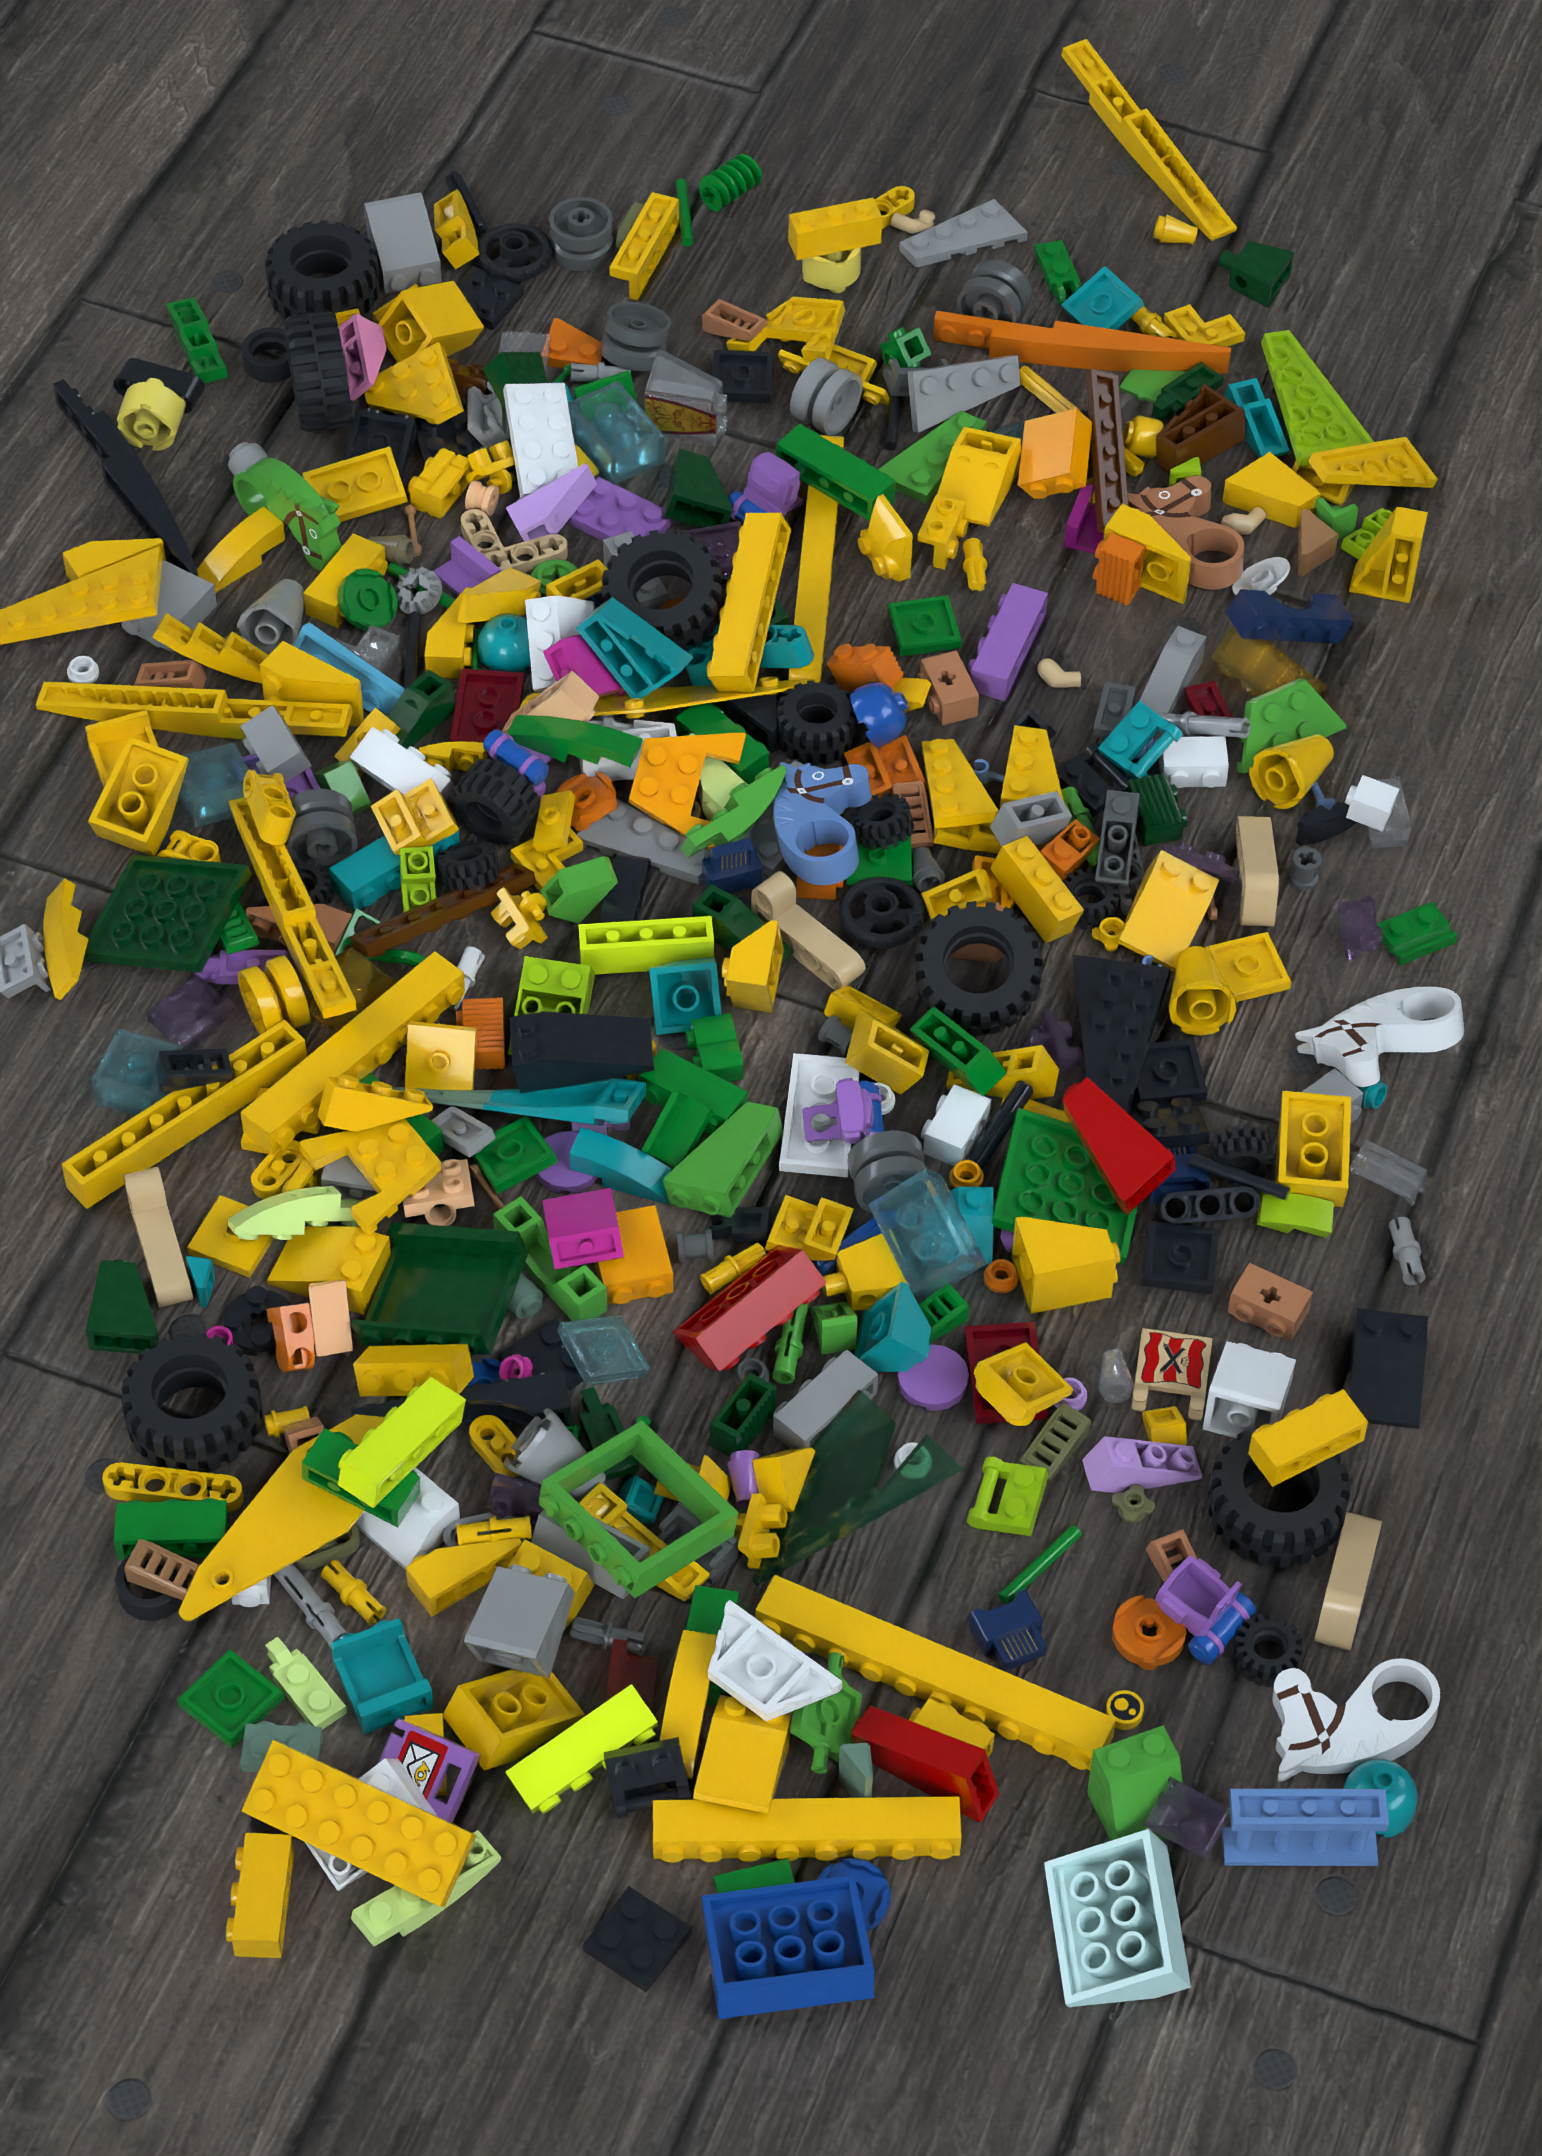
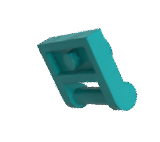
M1139 700L1102 742L1098 750L1103 756L1134 779L1137 777L1142 778L1143 776H1148L1146 772L1173 741L1178 742L1183 733L1177 726L1165 720ZM1160 730L1163 733L1137 764L1132 763L1135 757Z

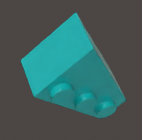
M613 597L593 610L576 627L631 699L644 698L679 674L694 658Z

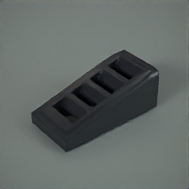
M227 1048L159 1051L156 1062V1073L161 1092L178 1091L232 1079L233 1076ZM216 1061L218 1069H212L211 1062ZM199 1064H202L203 1070L198 1069Z

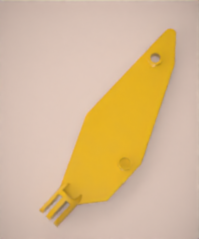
M762 677L759 679V682H756L754 693L718 692L714 685L657 688L644 698L631 699L627 693L621 696L616 694L599 697L593 709L596 711L594 716L626 714V718H640L645 716L647 712L759 695H778L779 692L786 691L789 688L794 689L798 683L804 685L807 684V681L814 680L815 683L816 681L815 679L778 681V677ZM540 693L527 695L520 708Z
M356 1414L329 1429V1431L333 1433L342 1432L349 1436L355 1444L360 1445L367 1431L371 1428L376 1429L383 1423L385 1417ZM319 1436L297 1447L289 1454L198 1567L179 1609V1615L183 1620H194L343 1535L352 1528L363 1514L364 1510L302 1479L301 1462ZM221 1581H228L224 1585H219Z

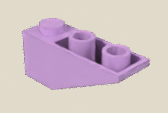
M585 463L526 497L517 500L506 507L524 542L549 534H557L595 488L597 482L589 466Z
M1104 1436L1082 1459L1092 1491L1123 1493L1129 1490L1133 1484H1139L1144 1489L1200 1480L1203 1477L1193 1446Z

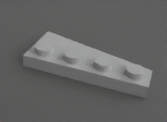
M993 199L899 242V251L915 267L949 260L951 255L956 253L974 254L977 253V248L991 245L993 249L1003 247L1004 242L1016 239L1017 243L1027 241L1028 232Z

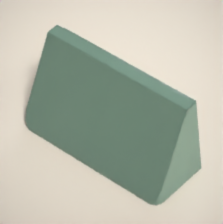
M868 1743L843 1744L840 1746L838 1779L851 1798H872L873 1771L870 1745Z

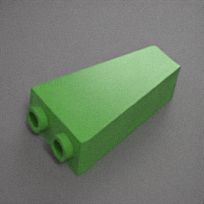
M747 1101L665 1176L663 1183L669 1204L679 1208L706 1212L710 1215L718 1214L731 1217L783 1134L778 1108Z

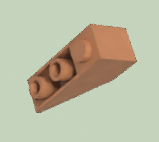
M313 904L316 919L334 954L352 914L325 904ZM270 906L248 907L246 909V916L258 937L274 940L287 947ZM348 945L345 946V948H344V950H343L341 956H342L343 953L345 952V950H346V948L348 947Z

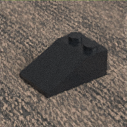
M1357 1308L1352 1329L1348 1396L1367 1419L1368 1423L1419 1429L1427 1349L1428 1316Z

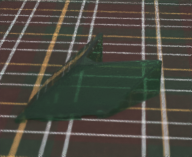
M858 1389L811 1445L815 1450V1454L793 1512H787L788 1519L784 1528L770 1529L769 1533H776L780 1540L778 1556L765 1558V1564L762 1569L756 1570L753 1582L756 1585L763 1583L774 1575L781 1573L961 1472L964 1468L926 1434L878 1491L876 1486L896 1423Z

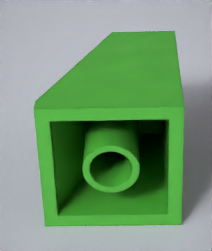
M1164 1725L1093 1750L1087 1794L1110 1841L1146 1829L1151 1830L1162 1841L1188 1832L1180 1757Z

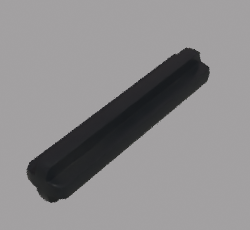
M452 171L450 175L446 176L445 182L451 193L456 189L461 193L471 217L476 237H479L482 233L486 232L487 226L462 176L458 175L456 171Z
M1022 1080L1016 1082L968 1154L967 1160L977 1163L981 1170L985 1167L1013 1125L1018 1108L1023 1109L1032 1096L1033 1087Z

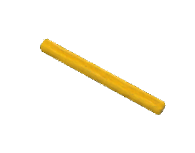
M1022 366L1019 369L1020 384L1055 413L1075 408L1080 410L1028 366ZM1124 446L1125 470L1131 476L1137 477L1144 471L1145 463Z

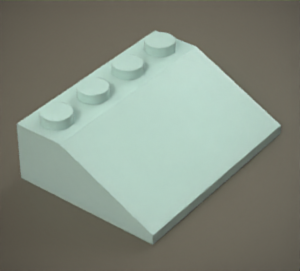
M1146 1829L1044 1862L1065 2004L1068 2007L1154 1999L1191 1988L1167 1845L1151 1830Z

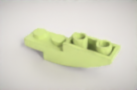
M334 1186L296 1189L263 1199L241 1210L228 1219V1227L241 1239L255 1240L259 1238V1235H272L275 1239L290 1240L293 1239V1235H304L305 1221L312 1226H327L329 1221H342L341 1224L345 1226H359L352 1217L350 1207L364 1200L341 1199V1194Z
M479 1830L473 1832L476 1834V1838L445 1907L437 1906L395 1885L352 1911L351 1920L373 1946L380 1944L398 1932L404 1937L458 1900L500 1862L501 1856Z

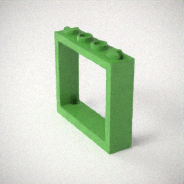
M642 1420L542 1480L539 1505L546 1511V1515L552 1517L564 1529L571 1540L577 1541L588 1552L594 1563L601 1565L613 1577L617 1585L620 1584L634 1598L733 1537L739 1514L735 1508ZM630 1455H633L703 1523L641 1563L569 1494Z

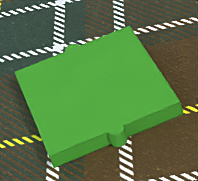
M1131 369L1119 386V390L1138 397V400L1144 399L1154 403L1157 400V396L1161 394V388L1184 374L1185 371Z

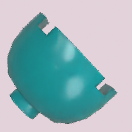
M501 614L491 618L482 627L477 642L479 662L482 666L484 663L490 667L491 671L526 672V668L531 666L526 618L516 614Z
M1376 1759L1357 1765L1348 1775L1343 1789H1386L1389 1826L1387 1831H1375L1377 1835L1384 1834L1383 1838H1388L1405 1831L1413 1821L1418 1804L1416 1783L1407 1770L1396 1762Z

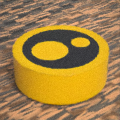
M1121 1690L1109 1697L1106 1705V1714L1116 1718L1115 1728L1130 1730L1138 1726L1142 1721L1144 1704L1136 1693Z

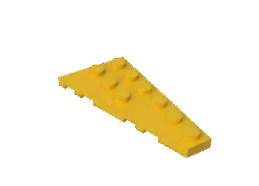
M160 546L1 609L0 645L156 616L158 613L163 553Z

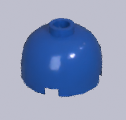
M872 682L851 692L850 700L859 723L864 722L869 730L865 733L877 748L892 742L901 735L907 722L905 710L909 708V704L901 691L895 693L892 687L887 684Z

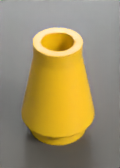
M1168 214L1165 217L1159 215L1155 224L1153 238L1159 239V243L1194 244L1198 227L1186 224Z

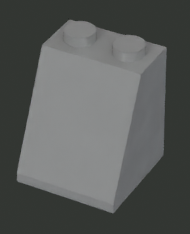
M422 193L364 203L367 238L371 241L377 252L379 279L384 293L407 290L414 284L422 287L442 283L440 258Z
M510 1565L509 1569L497 1566L466 1633L464 1643L480 1662L550 1678L575 1593L570 1585L566 1583L567 1579L560 1575L545 1573V1576L541 1577L532 1575L531 1570L523 1566Z

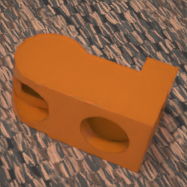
M309 1303L266 1309L268 1322L273 1324L276 1341V1359L281 1371L285 1373L313 1368L315 1364V1342Z

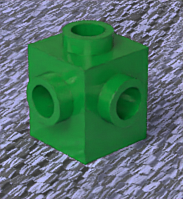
M904 327L895 329L887 334L888 340L879 344L883 351V359L890 368L889 358H896L900 368H917L921 365L919 361L931 355V351L919 327L906 331Z

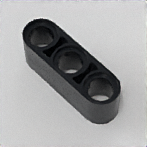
M137 358L128 359L113 381L115 390L120 395L125 396L127 389L133 384L146 382L149 378L159 379L165 387L171 389L185 401L184 413L192 411L205 390L204 382L192 373Z
M617 854L613 870L618 883L605 896L600 923L638 921L650 876V858Z
M1250 1187L1169 1192L1158 1198L1155 1211L1160 1220L1173 1224L1247 1218L1253 1216L1258 1211L1260 1198L1257 1192ZM1241 1192L1245 1193L1249 1198V1206L1244 1212L1238 1211L1234 1205L1236 1195ZM1206 1195L1211 1196L1215 1201V1209L1209 1215L1204 1214L1200 1209V1201ZM1171 1198L1177 1199L1181 1205V1212L1175 1218L1168 1216L1165 1210L1166 1203Z

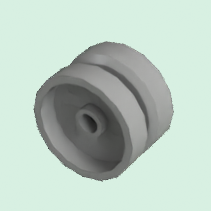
M817 358L806 367L795 385L790 401V413L794 418L805 424H813L817 430L826 435H835L848 424L856 411L863 389L862 379L859 375L847 369H840L837 364L826 358Z

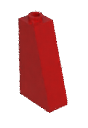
M1088 1077L1081 1083H1074L1067 1089L1062 1099L1065 1114L1120 1209L1128 1215L1176 1171L1175 1156Z
M871 1705L865 1714L857 1719L851 1733L854 1744L868 1743L870 1745L872 1764L931 1797H960V1813L977 1822H982L1000 1794L985 1749Z

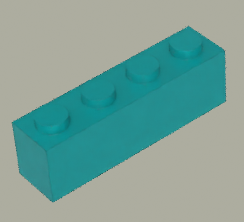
M459 831L430 845L433 846L434 865L438 863L437 857L441 855L443 850H448V847L452 845L458 846V843H460ZM385 835L329 868L332 890L353 912L356 908L360 910L365 906L372 905L380 897L401 887L399 855L396 856L393 853Z

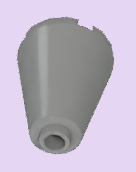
M283 579L275 584L242 612L237 623V629L239 628L241 633L240 637L268 655L282 641L294 646L301 628L304 607L303 593L305 592L303 587L291 579Z
M548 1408L543 1410L546 1416L543 1420L536 1416L511 1447L516 1451L513 1460L506 1456L504 1466L507 1469L540 1485L545 1478L587 1454V1451L559 1417ZM605 1473L599 1474L569 1494L576 1501L580 1502L600 1482L607 1487L604 1483Z

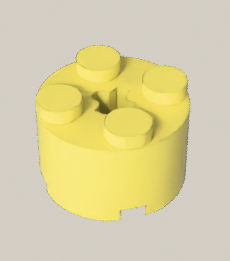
M861 248L802 259L804 281L819 288L829 289L833 293L845 291L846 287L854 283L860 275Z
M149 378L146 382L133 384L127 389L117 416V428L128 443L142 449L144 444L153 446L152 450L155 451L164 450L174 442L184 413L185 401L156 378Z

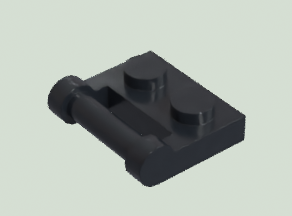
M1096 742L1091 743L1083 753L1056 768L1060 786L1063 789L1067 787L1077 789L1083 806L1089 809L1092 817L1105 811L1107 790L1127 792L1128 781L1133 778L1126 776L1113 762L1099 752V745ZM1095 763L1118 786L1112 788L1090 765Z
M679 1737L604 1752V1762L617 1819L629 1817L630 1812L653 1808V1800H692ZM676 1780V1788L627 1798L625 1796L624 1790Z

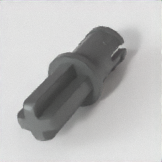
M575 1617L571 1626L570 1636L573 1639L601 1645L603 1650L606 1651L608 1648H613L640 1656L643 1650L642 1645L628 1641L631 1640L644 1644L646 1633L614 1626L613 1621L605 1624L582 1617Z

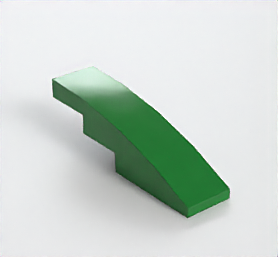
M191 297L167 303L166 308L194 375L198 376L204 383L228 378L226 366L219 355L218 346L210 332L208 320L196 299Z
M516 715L506 733L519 745L565 762L570 754L596 765L604 757L630 768L643 741L642 738L593 723L535 715Z

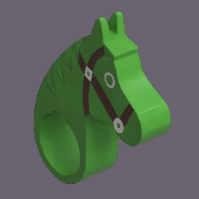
M265 457L234 476L233 487L235 494L248 516L263 506L266 507L278 519L289 526L295 538L302 545L304 556L309 564L317 570L321 571L342 547L337 534L338 525L341 523L335 513L339 505L336 502L321 497L295 470L275 458Z

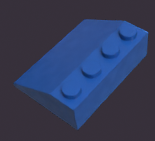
M855 1875L701 1895L719 2019L874 1998V1967Z

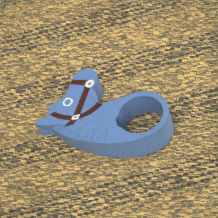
M781 762L780 766L784 765L787 770L782 784L775 795L774 822L779 848L784 861L798 877L810 884L831 885L845 880L857 869L859 853L854 828L840 815L848 807H859L871 800L872 794L867 769L858 764L822 769L811 766L810 763L795 768ZM815 844H838L843 846L837 853L825 857H813L806 855L804 852L815 847Z

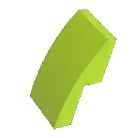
M1380 508L1365 517L1362 527L1343 539L1341 549L1359 560L1393 512Z
M433 846L400 848L401 894L403 913L436 899V876Z
M1263 1192L1260 1193L1257 1225L1287 1234L1293 1229H1297L1323 1238L1332 1233L1334 1202L1295 1193H1289L1285 1201Z

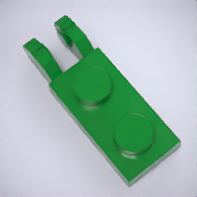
M1062 240L1034 245V255L1050 292H1053L1058 304H1063L1067 297L1065 290L1070 289L1073 295L1082 287Z

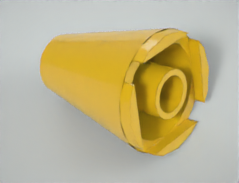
M1317 734L1261 750L1253 757L1254 763L1249 771L1252 786L1258 796L1263 801L1268 799L1276 804L1273 807L1277 809H1289L1297 805L1332 761L1334 750L1331 743L1324 736Z
M1192 946L1183 950L1178 958L1169 1001L1170 1019L1173 1024L1179 1025L1181 1031L1187 1034L1197 1036L1214 1034L1219 1031L1221 1025L1226 1022L1229 1024L1233 1020L1236 1013V1000L1211 953L1204 947Z

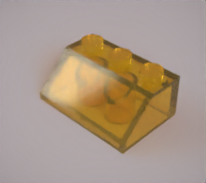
M1234 626L1230 628L1211 657L1220 664L1218 669L1230 678L1235 676L1243 681L1241 687L1254 696H1257V694L1263 695L1299 678L1305 679L1318 694L1327 687L1326 684L1269 641L1242 639Z

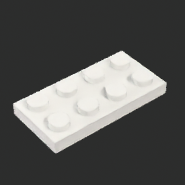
M564 383L505 384L503 393L520 499L564 476L571 470L578 468Z
M793 1053L779 1171L848 1177L847 1159L852 1144H846L844 1141L837 1139L806 1141L802 1110L805 1107L833 1103L836 1100V1084L839 1080L852 1078L854 1081L857 1080L859 1082L860 1071L845 1064L846 1058ZM817 1114L811 1120V1126L817 1132L827 1131L831 1125L836 1124V1118L830 1119L825 1114Z

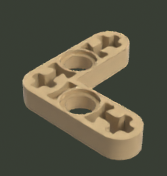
M470 509L461 516V531L465 540L492 563L497 565L501 571L511 567L527 574L533 572L535 567L544 561L567 559V540L559 534H549L503 547L489 517L484 511ZM473 523H475L477 526H480V531L476 532V528ZM481 542L493 544L492 547L486 549L480 548L477 545ZM522 554H528L533 557L529 561L517 559Z

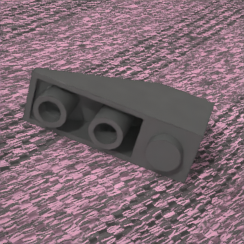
M1107 790L1095 882L1128 886L1139 793Z

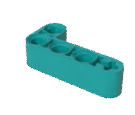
M715 624L716 629L710 636L706 634L702 636L703 642L696 647L693 644L687 646L686 652L694 657L685 667L693 686L713 685L707 676V665L712 660L714 652L713 639L715 634L718 633L720 624ZM769 625L760 668H802L812 662L814 652L806 631L802 626Z

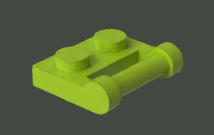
M986 1457L982 1466L984 1476L975 1506L969 1510L967 1523L977 1529L1032 1536L1048 1480L1047 1468L1007 1463L996 1457ZM997 1479H1006L997 1514L988 1513Z

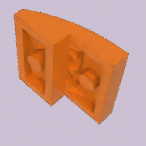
M906 735L880 748H877L870 741L844 753L849 765L858 764L867 769L872 796L878 794V797L881 798L883 793H889L891 797L892 785L895 783L923 781L925 790L928 789Z

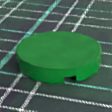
M368 568L355 570L342 580L338 588L337 600L340 610L348 622L358 629L374 631L387 625L395 616L398 599L391 583H387L382 578L383 575L378 571Z

